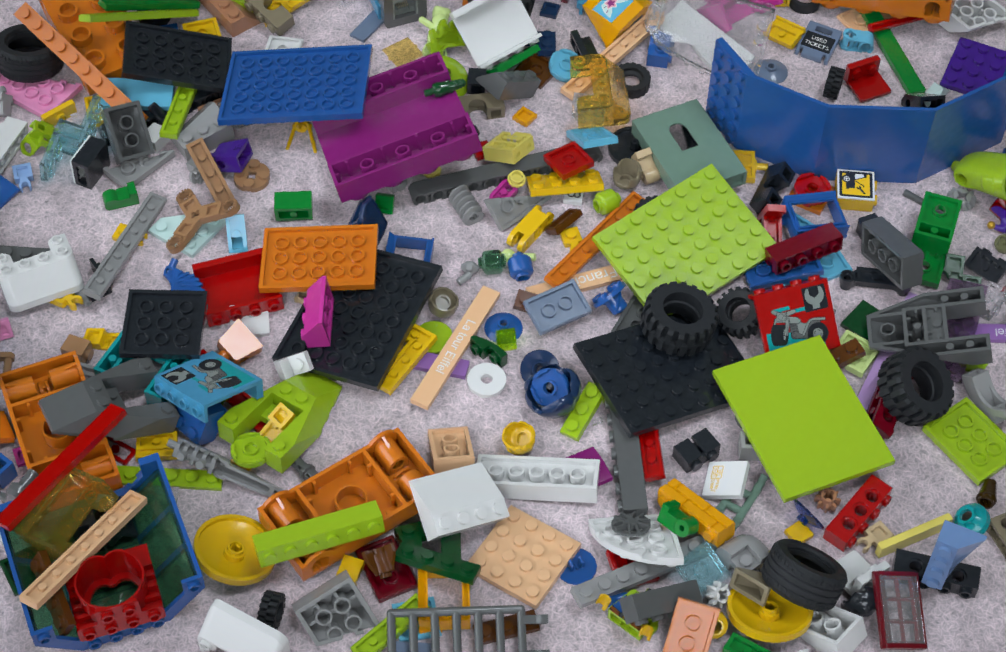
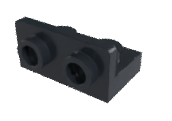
M977 246L964 264L966 268L995 287L1006 273V261L1002 258L996 259L992 256V252L984 247L981 249Z

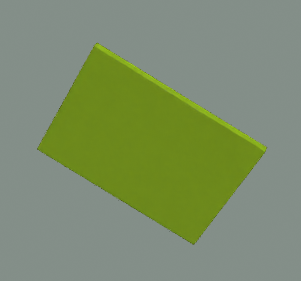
M820 335L713 370L712 375L783 503L895 464L896 460Z

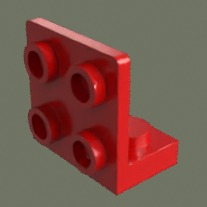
M878 55L846 65L844 81L861 103L891 93L890 87L878 72L881 61Z

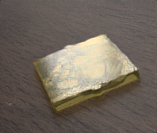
M408 37L382 49L388 56V60L392 61L397 67L423 56L417 45H414Z

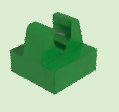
M377 192L375 202L381 212L393 214L395 195Z

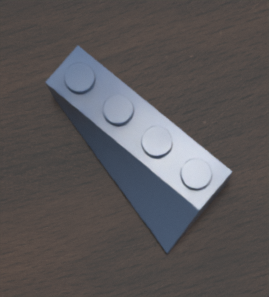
M945 520L921 582L930 588L942 590L945 580L954 568L987 539V536Z

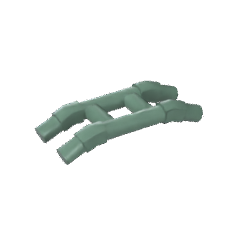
M761 473L751 492L746 489L744 490L743 497L746 498V501L742 507L731 502L732 499H722L716 507L721 513H724L726 508L736 513L732 520L735 522V530L741 525L753 503L760 495L768 476Z

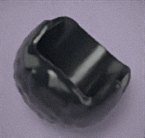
M865 585V592H855L848 601H843V607L847 611L861 617H868L876 611L874 589Z

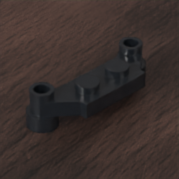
M857 266L854 271L843 270L839 278L840 288L845 291L854 286L894 290L899 296L905 297L912 289L911 287L901 290L877 268Z

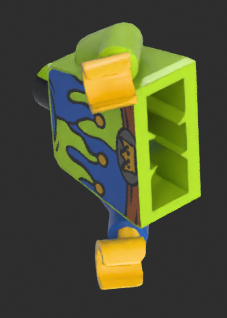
M632 589L629 592L608 596L604 593L599 595L595 603L602 604L601 609L603 611L609 607L607 618L640 641L645 635L647 640L650 641L652 635L657 632L658 621L652 622L651 618L647 619L648 623L636 626L635 622L630 624L625 622L619 599L639 593L637 590Z

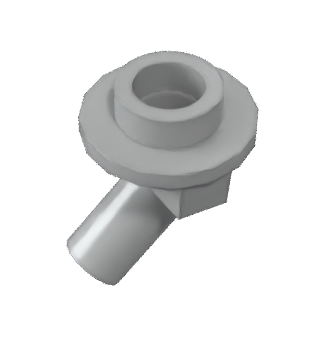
M466 261L461 264V269L465 274L456 279L457 283L461 286L468 281L473 274L479 271V266L473 261Z

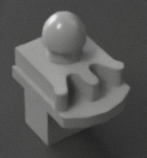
M0 86V117H10L13 96L6 94L7 91L4 86Z
M191 158L186 163L190 171L189 179L191 183L201 185L204 180Z

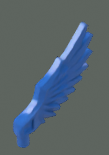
M171 258L163 274L170 282L171 290L206 291L201 288L203 283L200 282L199 278H195L194 274L177 269L176 266L179 261Z

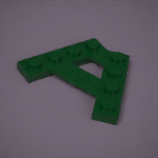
M421 521L394 528V535L400 543L395 555L396 562L474 585L481 572V565L461 559V532L441 538V553L422 547V542L427 541Z

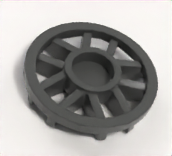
M637 511L626 514L620 512L619 516L614 515L611 527L615 533L622 536H640L650 530L651 520L645 517L644 513L637 514Z

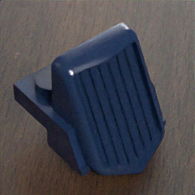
M369 195L358 202L348 225L378 224L379 245L385 234L388 222L375 200Z

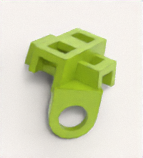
M34 120L29 125L33 130L21 141L20 149L23 154L29 157L33 156L40 146L45 147L46 152L49 153L53 148V144L59 146L61 143L62 131L42 120ZM25 143L31 146L30 153L25 150Z

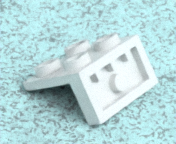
M856 550L837 560L847 573L848 582L844 589L851 596L855 592H865V585L873 588V571H889L891 567L886 561L871 566Z

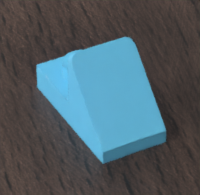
M235 214L225 218L229 253L248 251L244 214Z

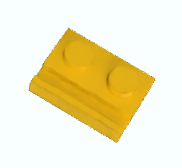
M777 15L776 19L765 29L763 36L792 50L800 41L802 35L806 33V28Z
M174 431L136 438V462H138L139 458L157 452L161 461L177 460V457L172 456L174 449L167 447L166 444L169 439L178 442V432Z

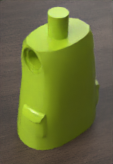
M978 151L966 155L960 161H953L951 169L954 171L955 182L959 185L1006 200V153Z

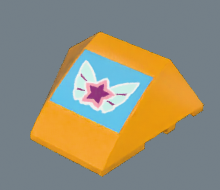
M587 0L582 7L607 48L641 15L644 16L655 3L650 0Z

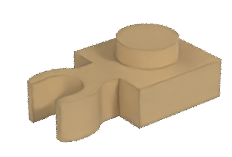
M879 520L864 531L863 535L865 537L859 538L856 546L865 544L866 547L863 548L862 553H866L872 545L877 548L879 542L893 537L894 534Z

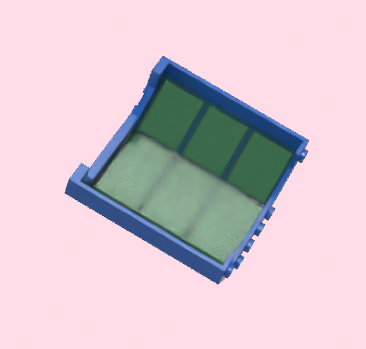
M158 452L138 459L140 471L136 474L137 479L132 484L127 483L121 489L43 515L26 516L11 532L0 527L1 538L16 588L20 595L36 580V576L31 570L30 562L37 552L46 550L53 564L76 542L72 533V527L88 506H92L95 514L106 500L117 503L129 490L147 497L148 503L132 518L138 533L137 538L122 536L114 546H107L105 544V550L97 552L95 555L104 556L112 550H125L147 543L166 616L156 622H148L136 628H128L112 635H105L92 641L82 642L77 634L76 625L67 636H59L46 603L36 610L21 602L30 635L36 647L79 651L95 650L104 643L110 641L118 642L124 636L141 634L144 629L150 627L158 628L163 626L165 622L172 620L205 588L202 572ZM9 501V502L0 504V513H1L12 501ZM122 581L114 588L101 587L94 593L91 604L101 607L120 604L129 599L139 587L131 581ZM65 583L62 586V590L72 612L69 593Z

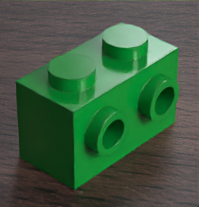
M312 191L274 192L275 220H313Z

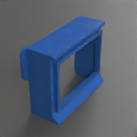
M836 190L784 196L781 205H786V213L782 216V225L787 227L790 237L825 225L800 226L792 205L827 202L835 222L833 225L843 235V238L847 237L850 225L847 224L837 201Z
M389 231L386 246L387 252L395 253L396 247L425 250L423 261L432 263L434 238L424 239L399 236Z

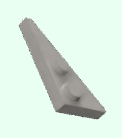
M172 149L159 152L160 155L148 158L147 155L132 161L122 162L121 166L109 169L108 166L104 167L103 172L121 187L127 186L126 183L134 181L136 186L175 157V152Z
M518 196L492 198L483 201L498 229L504 231L525 217L536 205L541 206L550 200L551 196Z

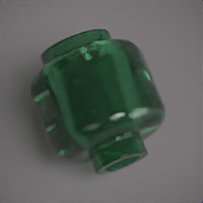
M499 249L483 251L482 257L478 258L479 269H483L486 275L502 273L503 269L506 268L505 253L502 254Z

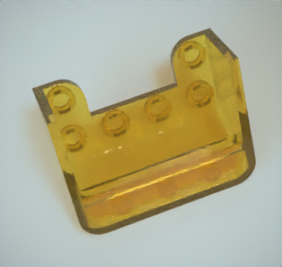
M601 54L571 56L570 78L591 76L593 95L582 96L577 100L578 129L627 124L631 120V110L623 69Z
M73 468L13 531L38 551L46 550L49 558L56 561L73 545L68 541L91 509L100 512L108 511L119 497L103 479Z

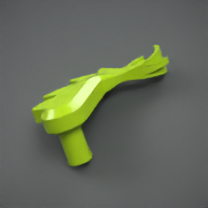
M442 19L437 26V31L435 29L428 31L431 42L427 43L426 47L430 54L439 51L442 55L445 48L466 46L453 20L447 25L446 20Z

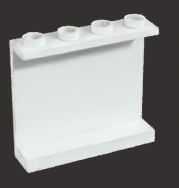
M473 0L449 14L477 67L488 70L494 66L493 63L498 60L503 62L509 58L508 54L512 52L517 54L523 51V46L528 43L531 46L539 42L538 38L542 36L541 33L537 32L521 0Z

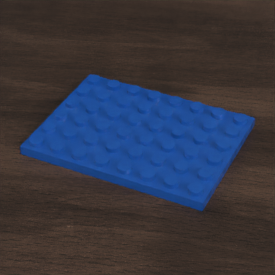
M372 44L233 51L218 114V125L363 119L373 54Z

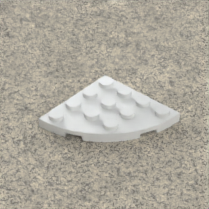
M659 514L644 515L651 520V528L647 533L633 537L622 536L612 530L611 522L614 517L588 519L589 530L598 543L621 558L648 564L666 565L668 567L684 565V557L677 534L657 521Z

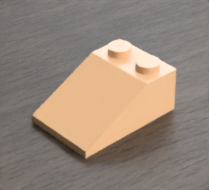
M467 426L428 429L432 471L435 474L475 464V456Z

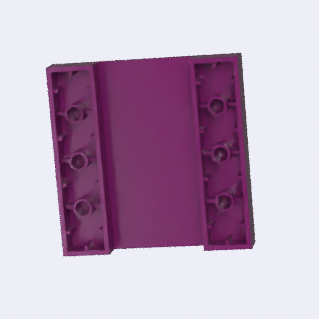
M439 51L369 77L363 119L312 121L342 203L349 200H361L370 192L384 187L398 186L405 179L418 174H430L437 170L439 166L455 160H467L474 153L483 150L478 133L468 112H465L456 91L441 97H435L434 95L424 96L423 90L432 88V84L447 80L451 81L449 71Z

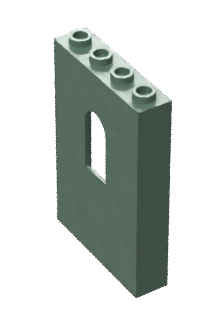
M697 99L632 120L631 133L638 139V144L642 150L648 147L651 148L653 153L651 156L668 189L676 186L711 163L731 188L746 184L747 170ZM676 124L685 126L698 146L682 151L670 133V127Z

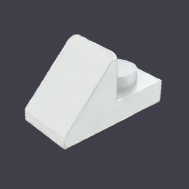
M307 350L274 361L280 380H286L314 369Z

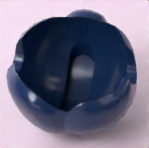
M557 364L546 365L540 370L557 368L566 375L570 384V393L547 406H541L535 401L530 390L534 376L531 375L524 383L525 400L530 409L544 418L556 419L566 416L574 410L581 395V382L578 375L569 368L565 369ZM550 382L546 385V390L549 393L554 391V386Z

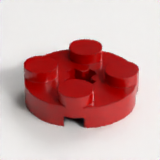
M804 173L796 179L793 193L796 195L830 191L831 185L822 175L818 177L814 176L815 173ZM825 202L802 204V205L805 206V207H811V206L821 205V204H823V203H825Z

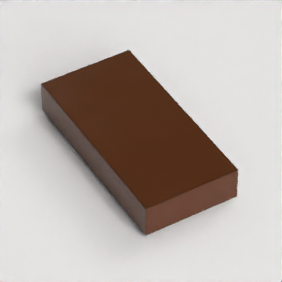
M569 208L546 226L544 230L548 235H559L580 218L583 213L581 209Z

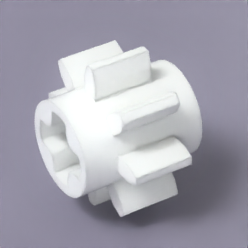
M714 581L713 586H706L707 590L704 596L709 600L708 605L722 608L723 603H727L728 596L730 595L728 584Z

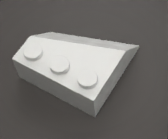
M956 0L949 22L942 21L938 24L948 32H969L1006 20V9L995 0Z

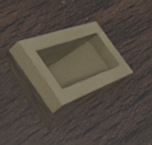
M735 567L729 587L764 607L771 588L763 580L762 572Z

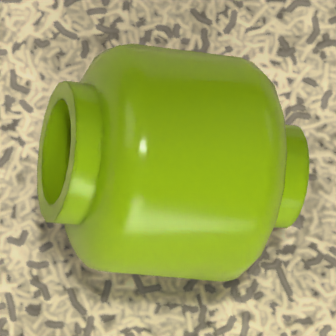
M610 188L596 193L593 199L595 211L602 215L610 214L621 203L619 193Z

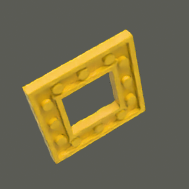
M414 324L405 341L407 344L399 352L380 390L391 395L438 340L437 335Z

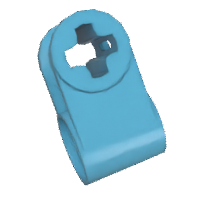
M847 28L843 32V39L839 45L841 49L846 51L871 53L874 50V35L870 31Z

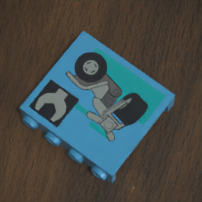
M214 351L201 355L200 359H192L154 376V390L156 394L204 423L208 422V407L234 395L245 392L255 399L263 397V380Z

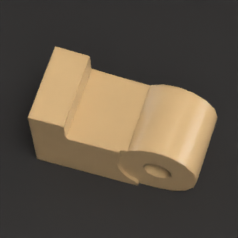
M650 147L635 152L631 156V159L636 160L641 165V180L645 186L660 180V174L651 156L653 153Z

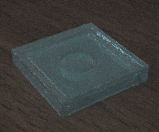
M707 540L700 543L684 556V565L675 566V569L685 582L697 580L702 598L706 594L707 585L713 586L714 581L722 582L731 575Z

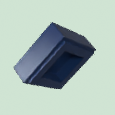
M544 1L539 16L556 19L561 5Z

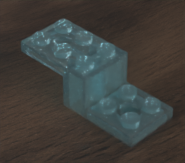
M93 95L81 125L59 118L39 164L41 181L48 182L50 177H54L56 172L55 165L61 161L63 153L73 156L89 135L95 137L97 131L95 127L102 120L101 111L103 105H101V97Z

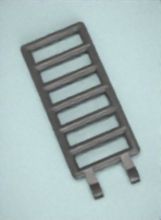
M523 605L389 609L387 611L388 652H396L395 618L409 617V651L418 652L417 617H430L431 652H440L439 616H452L453 652H462L461 615H474L475 652H484L482 615L495 614L497 652H505L504 614H517L518 652H550V649L527 650L526 625L547 624L548 614L525 615V607Z

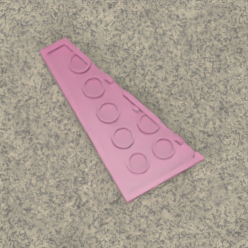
M0 73V86L6 88V94L13 96V103L40 118V115L73 99L83 89L82 84H69L66 80L55 81L48 79L35 83L16 82L9 80Z

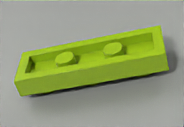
M588 381L574 410L569 414L560 430L561 434L578 442L604 398L594 383Z

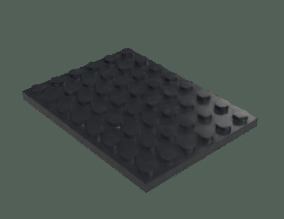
M377 249L375 289L332 291L334 309L331 346L307 348L305 341H302L301 329H304L302 314L305 313L303 303L272 356L273 362L307 350L314 367L313 370L308 372L378 392L443 271L442 265Z
M678 314L668 315L678 323L692 324L684 316ZM640 324L580 341L573 345V350L629 438L729 407V403L712 375L713 370L745 360L719 324H717L710 344L703 351L695 352L694 355L687 356V354L677 356V354L673 353L669 355L664 350L656 349V345H652L648 341V337L644 336Z

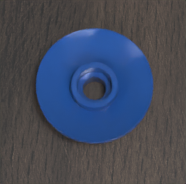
M501 312L487 319L484 331L493 342L508 344L516 341L521 336L523 325L515 315Z

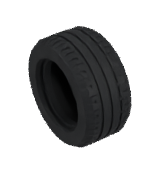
M24 24L14 25L0 32V73L9 80L22 83L41 82L54 77L62 69L64 62Z
M781 539L775 542L761 568L763 580L773 591L798 606L818 612H825L834 608L848 582L845 569L835 559L816 547L793 539Z

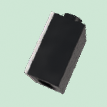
M89 135L70 159L75 184L92 190L104 174L103 168L111 165L107 142L103 139Z

